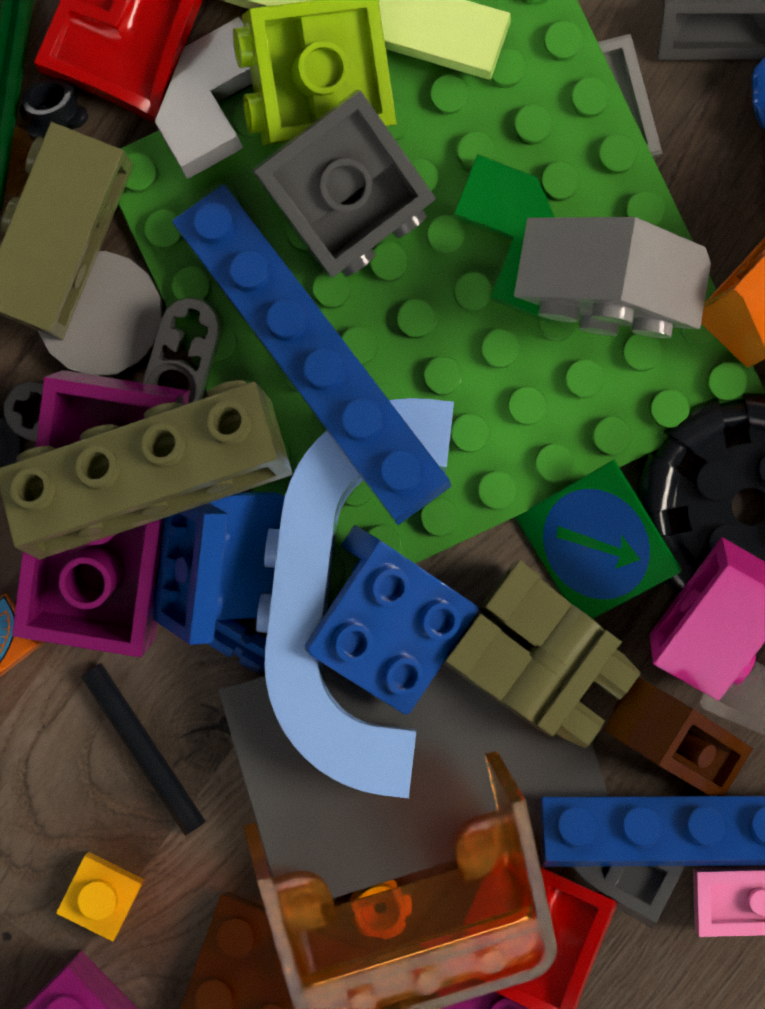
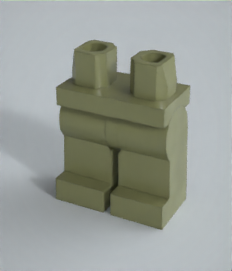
M516 561L509 566L481 604L479 610L526 644L529 649L523 648L485 616L477 614L443 664L528 722L542 734L551 737L556 734L560 738L579 747L587 748L602 728L605 720L579 702L590 685L595 683L613 698L620 700L629 691L641 672L623 653L617 650L622 641L607 630H604L591 617L557 593L540 579L541 576L523 561Z

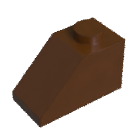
M638 677L629 691L617 701L614 713L604 728V731L709 796L726 795L754 749L695 709L641 677Z

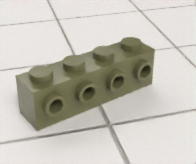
M241 380L229 381L210 389L207 393V398L186 405L176 402L157 405L143 414L144 419L122 427L113 424L96 426L84 431L80 435V441L57 449L52 446H41L20 453L16 457V463L0 468V491L14 547L40 560L293 475L271 399L255 381L248 384Z

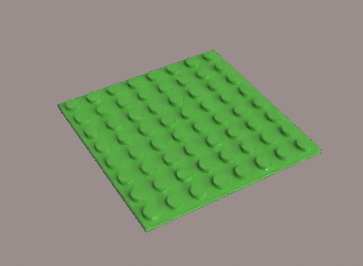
M468 0L511 13V22L491 80L386 50L397 125L387 127V129L431 190L436 200L423 209L427 217L420 225L399 238H396L393 233L388 235L372 247L376 256L365 267L348 277L339 272L332 278L322 270L289 225L288 219L251 170L285 144L262 146L260 132L249 133L244 116L243 96L244 94L254 93L253 86L218 102L236 132L243 149L189 179L184 175L159 130L120 148L125 151L134 166L118 204L167 308L176 301L192 297L210 302L220 313L223 323L222 335L205 388L207 393L213 387L225 382L241 380L248 384L255 381L272 401L293 474L307 450L326 429L179 234L172 222L173 219L223 184L231 192L388 400L420 398L454 402L446 476L449 478L452 487L397 526L365 481L360 483L346 499L339 515L328 605L334 602L354 572L352 569L359 560V558L341 547V544L354 525L378 538L416 564L528 511V509L613 459L620 468L648 453L658 450L667 438V435L663 432L667 428L677 427L688 417L689 410L701 403L717 398L719 403L740 400L743 393L765 394V390L754 367L747 368L702 324L700 329L673 328L671 338H653L631 332L632 326H619L618 335L616 336L598 335L579 330L580 319H578V322L550 320L548 323L489 300L512 240L453 218L477 154L536 176L555 218L637 217L693 242L578 0ZM710 275L705 301L716 290ZM193 309L189 316L178 317L176 320V327L185 331L183 342L188 352L191 342L195 337L208 334V327L199 323L200 312L196 309ZM190 356L193 364L199 368L201 357ZM293 475L252 488L253 492H277L285 496Z

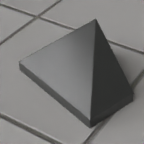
M663 0L657 51L658 59H762L765 56V0Z

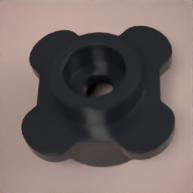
M46 79L35 83L25 92L19 112L23 119H27L30 122L27 132L33 141L39 136L45 137L51 122L71 130L79 128L86 123L88 112L85 107L78 105L79 92L75 86L61 79Z

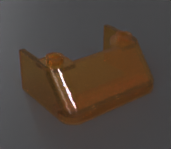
M498 751L485 754L497 810L468 820L457 832L454 840V854L458 869L334 906L326 881L313 872L294 871L272 878L257 823L243 826L258 886L294 1009H441L536 979L551 967L557 954V942L527 804Z

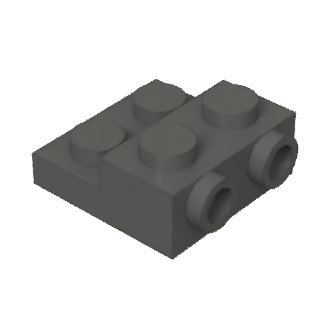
M355 90L251 169L288 219L287 222L319 266L332 278L339 272L348 277L365 267L376 256L372 247L391 233L396 238H399L415 229L427 217L423 209L436 200L431 190L361 90Z

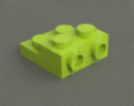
M313 0L250 8L242 15L243 27L233 29L234 53L239 68L250 67L254 93L244 94L243 96L244 116L249 133L260 132L262 146L287 143L355 90L362 91L386 127L397 125L379 0Z

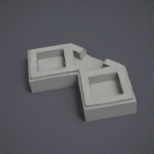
M239 17L183 48L155 119L162 137L187 179L243 149L236 132L218 102L252 84L250 67L239 68L234 53L233 29L243 27Z

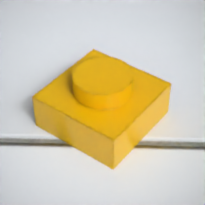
M88 852L84 856L56 914L113 942L145 879Z

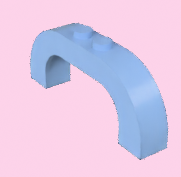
M420 398L389 400L446 474L454 402ZM325 431L307 450L290 480L284 498L280 529L269 528L267 534L264 565L265 567L275 568L272 594L261 593L256 630L257 632L267 633L264 664L269 699L275 716L290 742L319 771L335 781L363 792L409 799L417 729L374 724L363 721L347 712L330 693L324 679L322 662L305 651L306 642L327 612L337 524L341 509L352 491L364 481L329 433Z

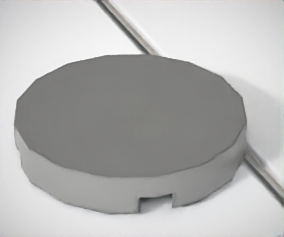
M99 251L64 339L61 340L46 333L38 332L49 353L69 370L102 377L121 376L134 369L133 367L139 365L145 357L148 358L152 353L160 322L164 315L162 297L149 274L130 258L108 251Z

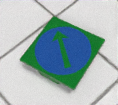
M614 459L515 517L563 597L592 619L682 572V569Z

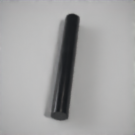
M100 663L80 676L183 834L186 836L204 824L206 820L104 665Z

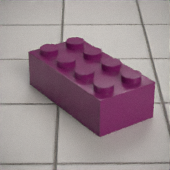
M65 370L44 377L36 447L52 446L57 449L80 441V435L90 428L107 424L122 427L144 419L143 414L157 405L172 402L186 405L189 401L190 391ZM164 518L40 560L22 552L12 636L142 658L156 640L158 623L153 620Z

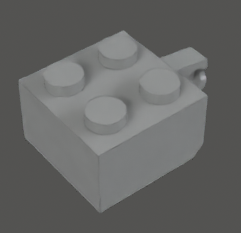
M637 217L527 218L514 297L539 305L538 315L540 317L563 322H578V319H580L579 330L584 332L616 336L618 335L619 326H632L631 332L653 338H671L673 328L700 329L711 262L706 247Z

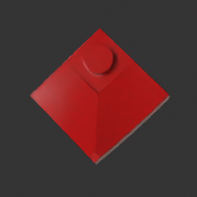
M60 0L34 64L38 71L44 75L61 79L70 85L106 99L155 123L202 0Z
M498 848L444 967L527 1009H577L589 974L618 904L608 897Z

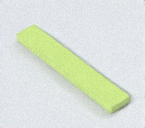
M313 0L220 1L250 9ZM379 0L386 50L491 80L511 22V13L468 0Z

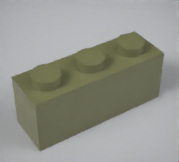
M54 122L50 123L44 138L39 136L35 139L26 159L25 170L29 173V177L20 197L14 196L9 201L1 222V230L5 233V236L0 246V316L58 339H64L134 166L124 150Z

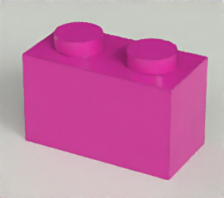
M721 537L649 633L653 664L717 701L722 698L733 683L736 685L742 683L754 666L756 653L765 643V561Z

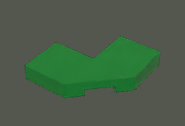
M477 154L453 218L512 240L489 300L549 323L551 319L538 315L539 305L514 297L527 218H555L536 176Z

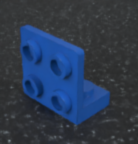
M240 492L165 517L153 620L189 645L213 643L216 620L257 618L261 593L272 594L275 568L265 567L264 565L265 547L269 528L280 529L285 496L277 492Z
M354 525L341 544V547L359 558V560L352 569L354 572L306 642L305 651L406 715L413 710L480 607L378 538Z

